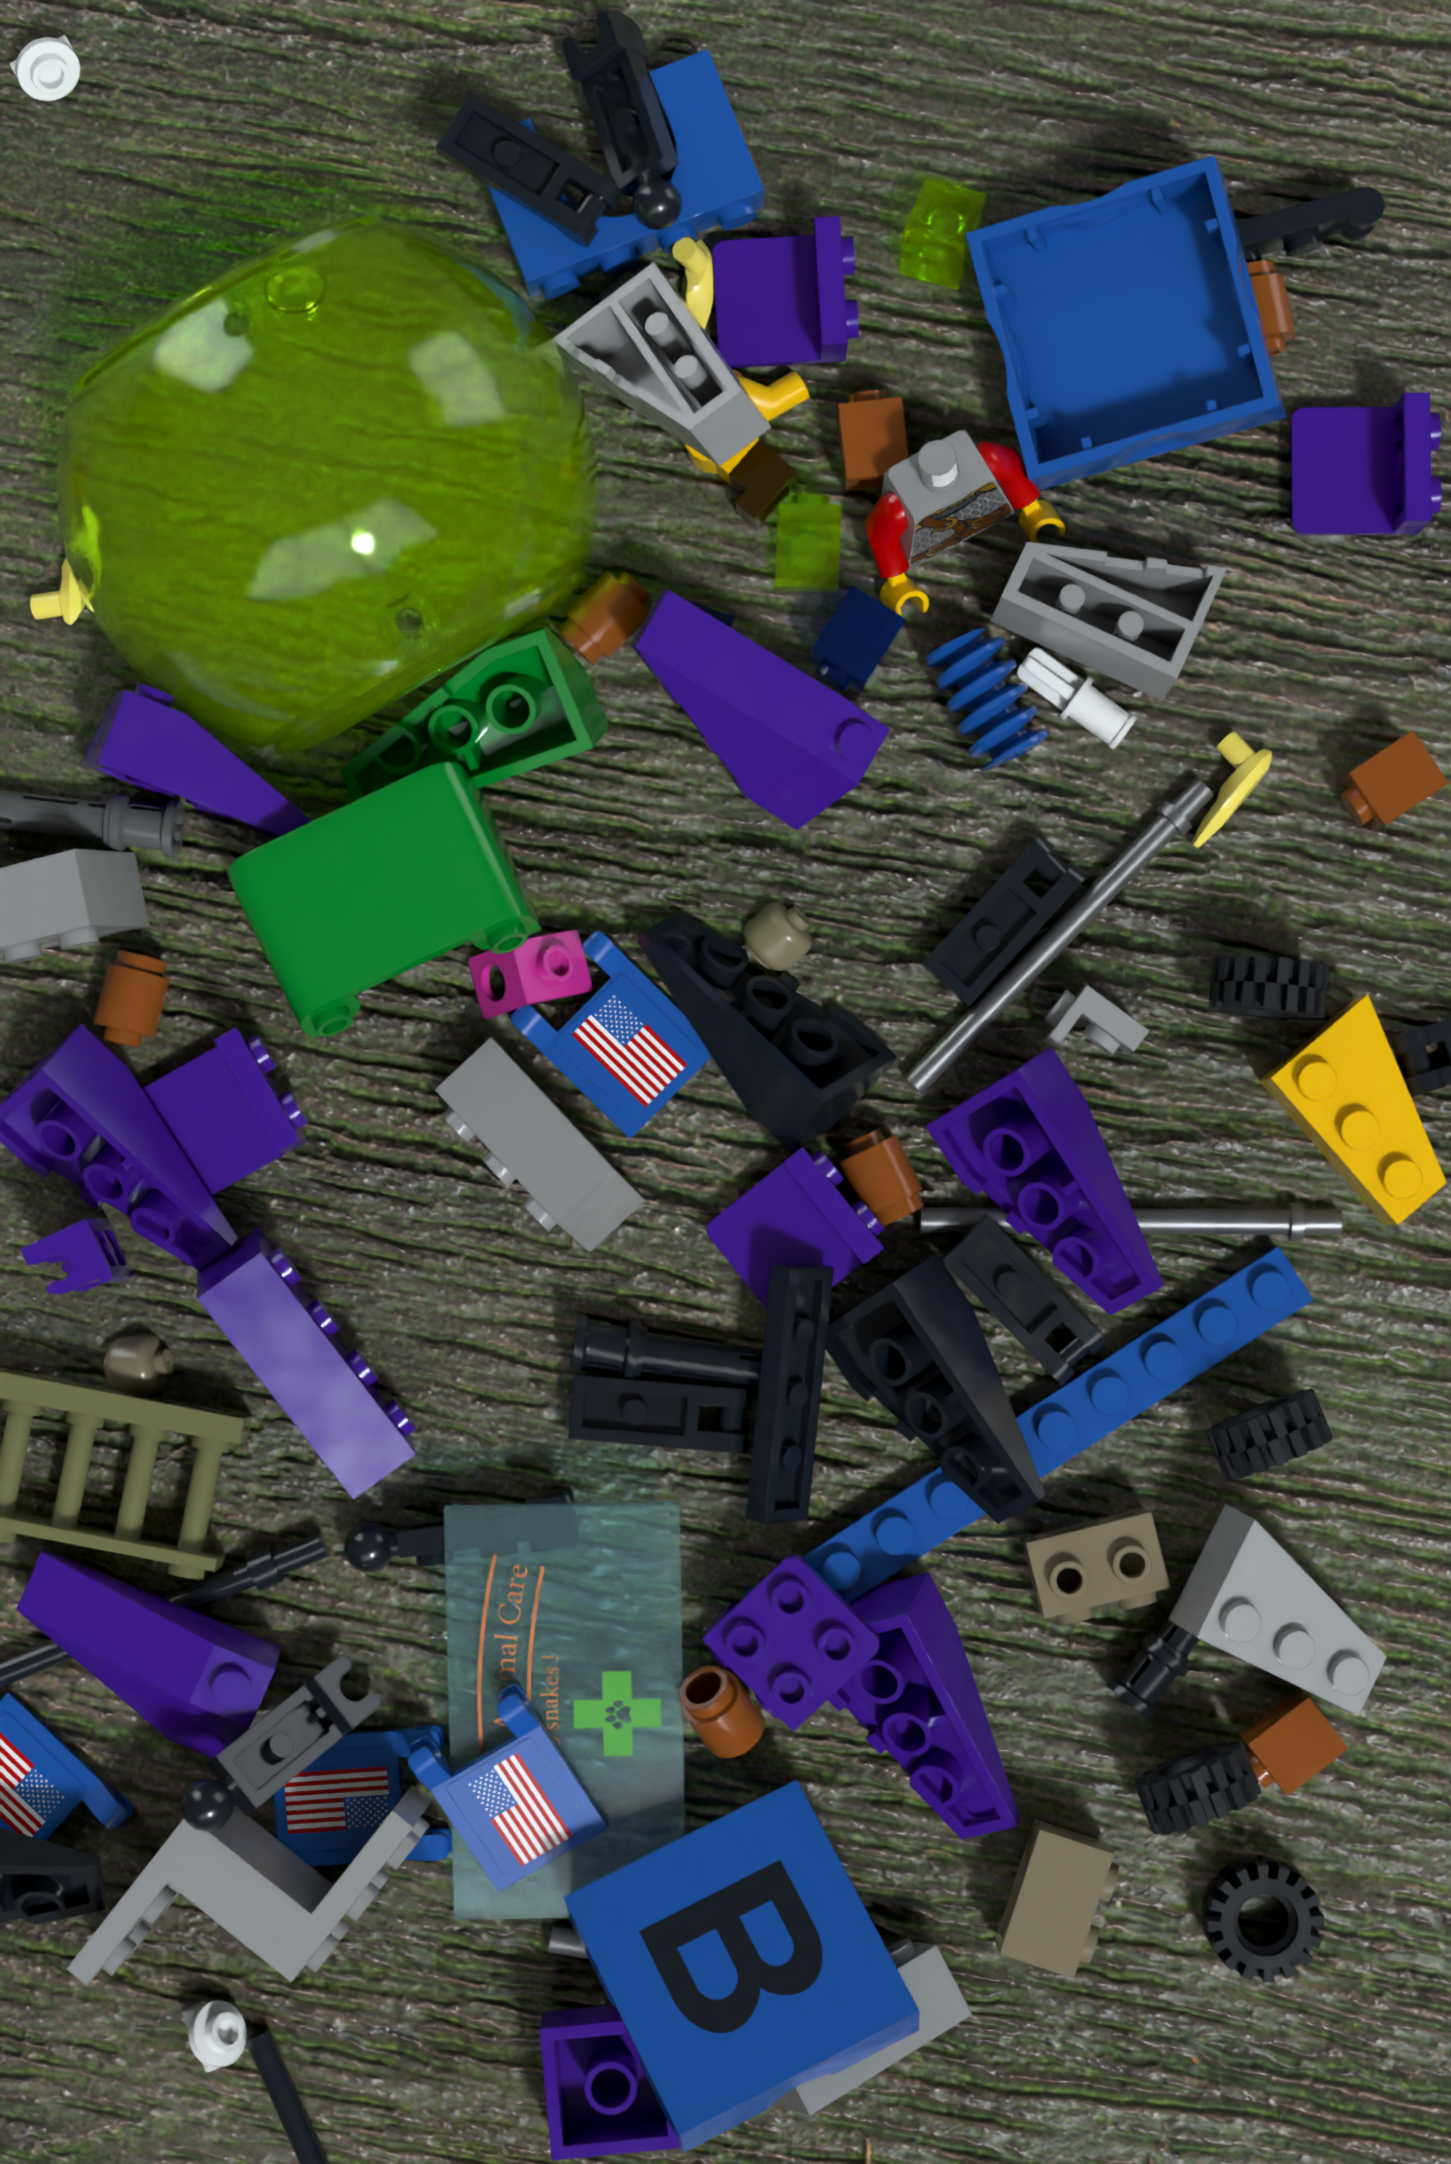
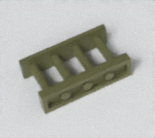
M5 1367L0 1368V1398L4 1399L2 1410L8 1411L0 1450V1542L15 1543L17 1534L161 1561L167 1563L166 1573L189 1579H204L206 1570L215 1572L223 1566L226 1553L203 1549L222 1452L229 1453L231 1443L241 1444L248 1441L253 1415L155 1396H136L127 1392L114 1391L113 1388ZM42 1406L67 1411L65 1422L71 1423L52 1519L15 1512L33 1417L41 1415ZM105 1418L130 1423L128 1434L134 1436L115 1532L78 1525L96 1428H103ZM168 1431L193 1435L191 1446L197 1448L178 1544L140 1537L159 1440L165 1441Z

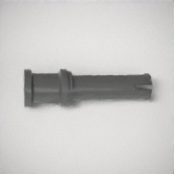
M0 789V829L101 840L112 851L122 852L127 846L162 850L164 857L177 858L182 846L185 810L181 801H170L167 806L135 803L131 801L129 795L117 794L116 797H110L108 802Z

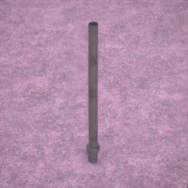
M1195 778L1171 804L1164 801L1155 810L1158 817L904 1076L907 1082L920 1094H923L1176 834L1183 837L1192 828L1189 821L1214 796L1212 791L1202 781Z
M1289 1203L1287 1209L1132 1208L1142 1234L1287 1235L1289 1241H1303L1304 1235H1341L1342 1212L1340 1209H1304L1303 1203ZM920 1208V1233H966L984 1214L988 1215L1005 1233L1018 1232L1005 1221L1009 1214L1002 1208Z

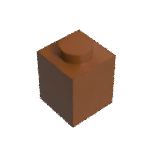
M882 390L861 391L849 395V403H840L837 408L836 421L844 492L882 488L884 473L890 467L908 458L902 397L887 398L886 392Z
M1413 730L1339 779V782L1345 789L1340 794V798L1347 812L1360 826L1367 822L1373 832L1384 827L1449 783Z
M1300 1689L1293 1692L1239 1735L1250 1750L1247 1752L1258 1782L1264 1789L1275 1782L1287 1796L1349 1749L1309 1696Z

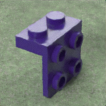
M840 216L815 217L813 235L722 240L714 246L712 256L718 350L731 368L845 362L848 339L859 338L857 299L845 300L844 276L855 275L853 236L841 237Z
M1430 392L1404 393L1393 407H1302L1292 414L1289 422L1291 528L1296 534L1303 536L1417 535L1432 521V514L1439 513L1442 486L1440 476L1431 475V451H1437L1440 445L1441 420L1439 412H1430Z
M237 1027L214 1039L217 1046L142 1088L211 1196L309 1142L301 1129L302 1126L309 1123L302 1107L290 1089L281 1093L269 1072L275 1069L277 1064L267 1045L259 1034L250 1038L247 1031Z
M802 1147L708 1224L707 1234L766 1309L771 1265L819 1263L834 1267L833 1287L860 1264H865L884 1249L876 1239V1236L885 1229L861 1200L851 1207L835 1187L844 1178L821 1150L810 1157Z
M795 1554L785 1557L736 1605L731 1602L714 1618L702 1638L709 1646L714 1658L725 1669L736 1673L755 1693L761 1706L773 1717L781 1719L793 1732L878 1652L881 1644L880 1637L874 1629L801 1556Z

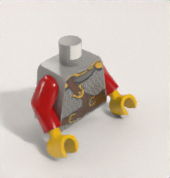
M959 430L942 440L928 442L921 448L920 452L890 467L884 473L881 497L865 521V532L879 576L887 578L880 591V600L883 606L899 622L904 623L901 607L908 598L911 599L913 604L922 613H926L929 607L927 595L906 576L905 572L919 566L1014 514V509L1022 510L1018 521L1029 542L1039 543L1036 533L1045 524H1054L1061 536L1065 535L1064 523L1054 507L1047 501L1037 499L1041 494L1036 484L1029 481L1026 467L1013 448L989 441H982L974 445L967 431Z

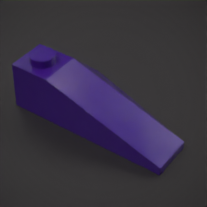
M663 588L631 643L633 649L672 701L680 704L700 731L701 735L699 737L710 752L717 754L735 778L732 781L743 796L793 829L798 830L859 784L890 731L884 724L843 696L668 589Z
M140 683L137 684L134 693L128 690L116 691L81 761V764L153 793L159 795L162 793L174 797L175 794L185 798L187 804L214 816L217 815L228 820L235 818L245 822L244 826L275 839L312 822L308 816L191 717L172 709L173 696Z
M82 1024L57 1044L0 1102V1142L27 1167L45 1178L53 1170L83 1188L79 1198L97 1209L102 1202H106L130 1217V1223L134 1232L195 1269H202L230 1248L238 1237L129 1068Z
M1052 1046L926 1125V1128L958 1178L975 1194L983 1191L1009 1215L1005 1221L1019 1234H1022L1025 1230L1028 1231L1052 1253L1053 1264L1109 1315L1155 1292L1164 1285L1088 1103Z
M46 1549L41 1551L16 1609L170 1741L211 1758L250 1728L275 1672L281 1647Z
M929 1572L875 1586L850 1602L849 1605L879 1635L881 1644L878 1652L841 1686L828 1701L838 1711L846 1707L869 1731L866 1740L879 1754L887 1750L911 1775L910 1786L961 1839L1018 1827L1021 1818L957 1626Z

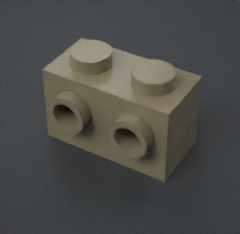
M1145 1507L1021 1537L1038 1610L1044 1619L1055 1616L1057 1625H1067L1090 1619L1095 1616L1094 1606L1118 1601L1120 1610L1145 1606L1157 1601L1155 1591L1170 1588L1152 1513Z
M1034 1819L995 1938L1000 1955L1073 1979L1079 1962L1089 1964L1099 1936V1926L1093 1925L1092 1921L1099 1900L1109 1902L1119 1874V1864L1112 1862L1114 1853L1107 1842Z

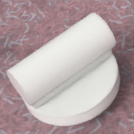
M66 35L59 38L45 37L36 39L21 50L16 60L9 63L22 89L31 97L42 101H53L66 96L76 86L80 76L79 60Z
M222 2000L208 2003L202 2001L181 2011L188 2028L190 2047L194 2055L202 2063L205 2072L230 2065L241 2056L245 2048L247 2032L244 2019L235 2006Z

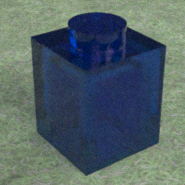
M852 585L811 649L810 660L818 665L814 673L824 682L841 692L846 693L850 686L863 693L903 631L906 619Z

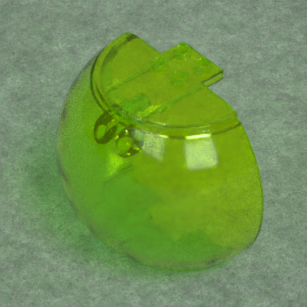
M379 214L359 215L303 232L238 262L200 286L179 296L112 344L76 379L66 395L69 405L64 412L57 446L55 487L58 521L63 545L77 588L94 622L106 640L138 679L149 687L173 696V708L187 714L199 725L228 739L262 750L271 745L277 756L291 755L317 748L486 648L497 644L559 608L583 585L588 577L582 564L591 558L597 529L599 506L598 460L590 417L578 382L563 351L544 322L521 295L491 268L463 249L429 232L396 221H384L383 217ZM242 318L245 326L249 325L247 332L241 336L232 337L228 324L233 320ZM407 609L411 610L412 613L418 612L422 618L420 629L411 635L402 633L396 625L399 622L398 615Z

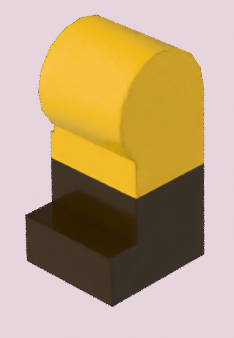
M759 438L755 439L721 466L685 444L688 457L696 468L705 473L718 474L741 494L735 502L737 515L756 531L798 485L797 471Z

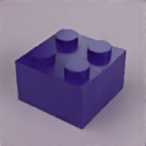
M614 2005L543 2012L539 2031L552 2161L681 2148L642 2069L638 2051Z

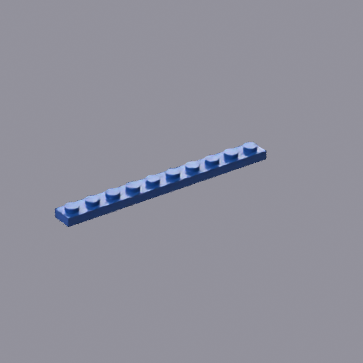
M1274 1246L1076 1375L1063 1386L1053 1390L1015 1415L1039 1478L1053 1471L1313 1301L1314 1299L1280 1247ZM940 1464L800 1556L849 1604L987 1513L942 1472ZM756 1585L745 1591L743 1596L745 1597Z

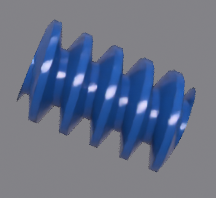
M986 627L964 634L932 651L925 657L929 667L948 666L938 677L936 684L940 690L959 689L948 701L947 708L951 713L970 712L958 725V731L963 736L981 735L969 748L970 757L974 759L991 757L992 760L980 772L990 770L1025 754L1041 744L1050 735L1047 728L1027 730L1026 724L1039 710L1036 705L1016 706L1015 701L1028 687L1025 682L1005 683L1004 678L1017 666L1015 659L994 660L993 655L1006 643L1004 636L984 638L982 632Z

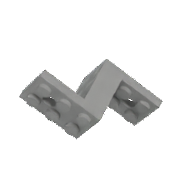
M412 1785L335 1884H332L248 1815L245 1816L235 1805L233 1806V1813L224 1827L216 1831L205 1832L195 1830L183 1819L66 1970L86 1986L102 1969L113 1976L152 1930L143 1920L145 1919L153 1925L164 1910H167L181 1893L290 1982L295 1979L305 1965L316 1973L351 1927L342 1917L346 1914L355 1922L391 1876L382 1869L385 1862L397 1870L428 1829L430 1824L422 1819L421 1816L432 1800Z

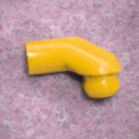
M733 370L768 422L810 398L803 380L795 370L768 386L742 377L739 371Z

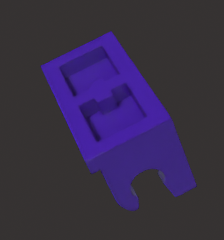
M108 1218L84 1219L20 1249L27 1265L43 1262L52 1264L65 1261L62 1264V1270L65 1273H69V1275L61 1281L55 1280L47 1286L46 1290L52 1294L87 1291L103 1283L121 1282L134 1276Z

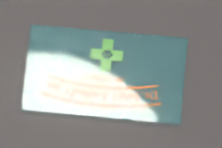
M666 1500L664 1502L507 1505H460L455 1503L453 1505H445L444 1538L451 1771H456L515 1736L497 1713V1693L510 1684L517 1683L524 1689L540 1721L608 1822V1829L500 1892L496 1890L452 1824L454 1920L569 1918L563 1900L564 1896L685 1836L684 1727L680 1700V1689L683 1684L680 1502Z

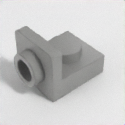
M1088 985L1080 989L1076 996L1065 990L1044 1018V1021L1052 1026L1044 1040L1052 1046L1059 1045L1076 1021L1080 1019L1087 1024L1082 1034L1094 1045L1112 1056L1118 1048L1126 1054L1134 1052L1149 1032L1148 1029Z

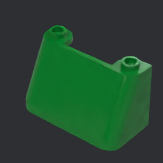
M456 762L436 763L416 771L237 858L227 870L236 897L301 1029L311 1039L316 1036H332L349 1028L353 1023L352 1017L358 1013L361 1007L357 994L460 945L472 941L480 949L492 950L495 954H504L521 947L528 940L529 935L542 930L487 800L464 768Z

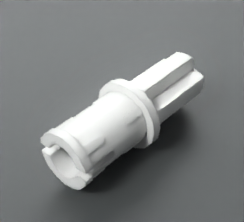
M1036 647L1030 651L1017 670L1016 676L1020 681L1025 682L1028 687L1062 711L1059 716L1061 719L1065 720L1067 716L1071 717L1081 726L1106 742L1112 750L1116 748L1137 719L1135 715H1130L1114 701L1093 687L1091 684L1095 679L1091 676L1085 681L1042 648Z

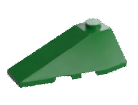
M547 626L485 649L345 765L340 772L353 802L416 771L442 762H456L460 764L479 789L592 749L607 731L609 725L586 669Z

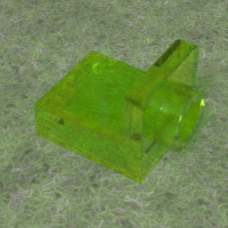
M926 178L903 229L900 273L907 277L951 289H958L963 280L966 253L969 249L965 233L978 229L985 213L987 193Z
M796 494L791 496V503L778 504L775 590L838 592L840 528L842 520L841 505H830L829 497L819 494Z

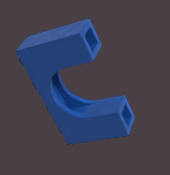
M709 49L649 72L679 164L675 166L670 183L681 194L682 209L678 219L670 227L663 230L648 229L638 222L634 214L620 217L600 216L595 224L599 231L589 247L586 248L573 242L556 227L485 184L529 298L543 294L545 299L561 297L580 286L579 279L599 271H602L604 276L620 274L637 265L639 262L638 256L658 248H661L663 253H672L674 244L683 237H689L696 242L698 239L697 233L720 225L722 230L738 228L752 221L757 216L756 210L764 208L763 185ZM530 118L519 122L536 133ZM564 194L559 199L560 202L574 210L576 208V205Z

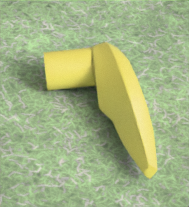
M683 237L674 244L672 250L674 258L685 267L680 296L705 330L715 294L713 256L701 239L695 242L689 237Z
M79 506L75 518L68 555L61 567L62 580L60 590L33 594L30 598L31 612L36 620L63 616L64 622L72 625L81 615L87 603L93 574V545L88 508L85 506Z
M1235 731L1228 734L1217 745L1216 749L1236 770L1221 786L1216 802L1199 825L1191 842L1196 848H1199L1223 826L1269 769L1272 751L1262 749L1255 753Z

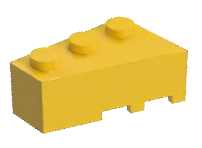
M1368 994L1353 999L1260 1080V1083L1384 1225H1399L1447 1183Z

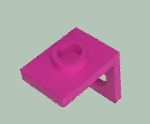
M577 930L528 938L521 947L511 952L495 954L492 950L468 959L484 1020L497 1017L526 1005L580 995L593 990ZM493 964L501 970L505 979V993L501 1000L494 995L489 983V972Z

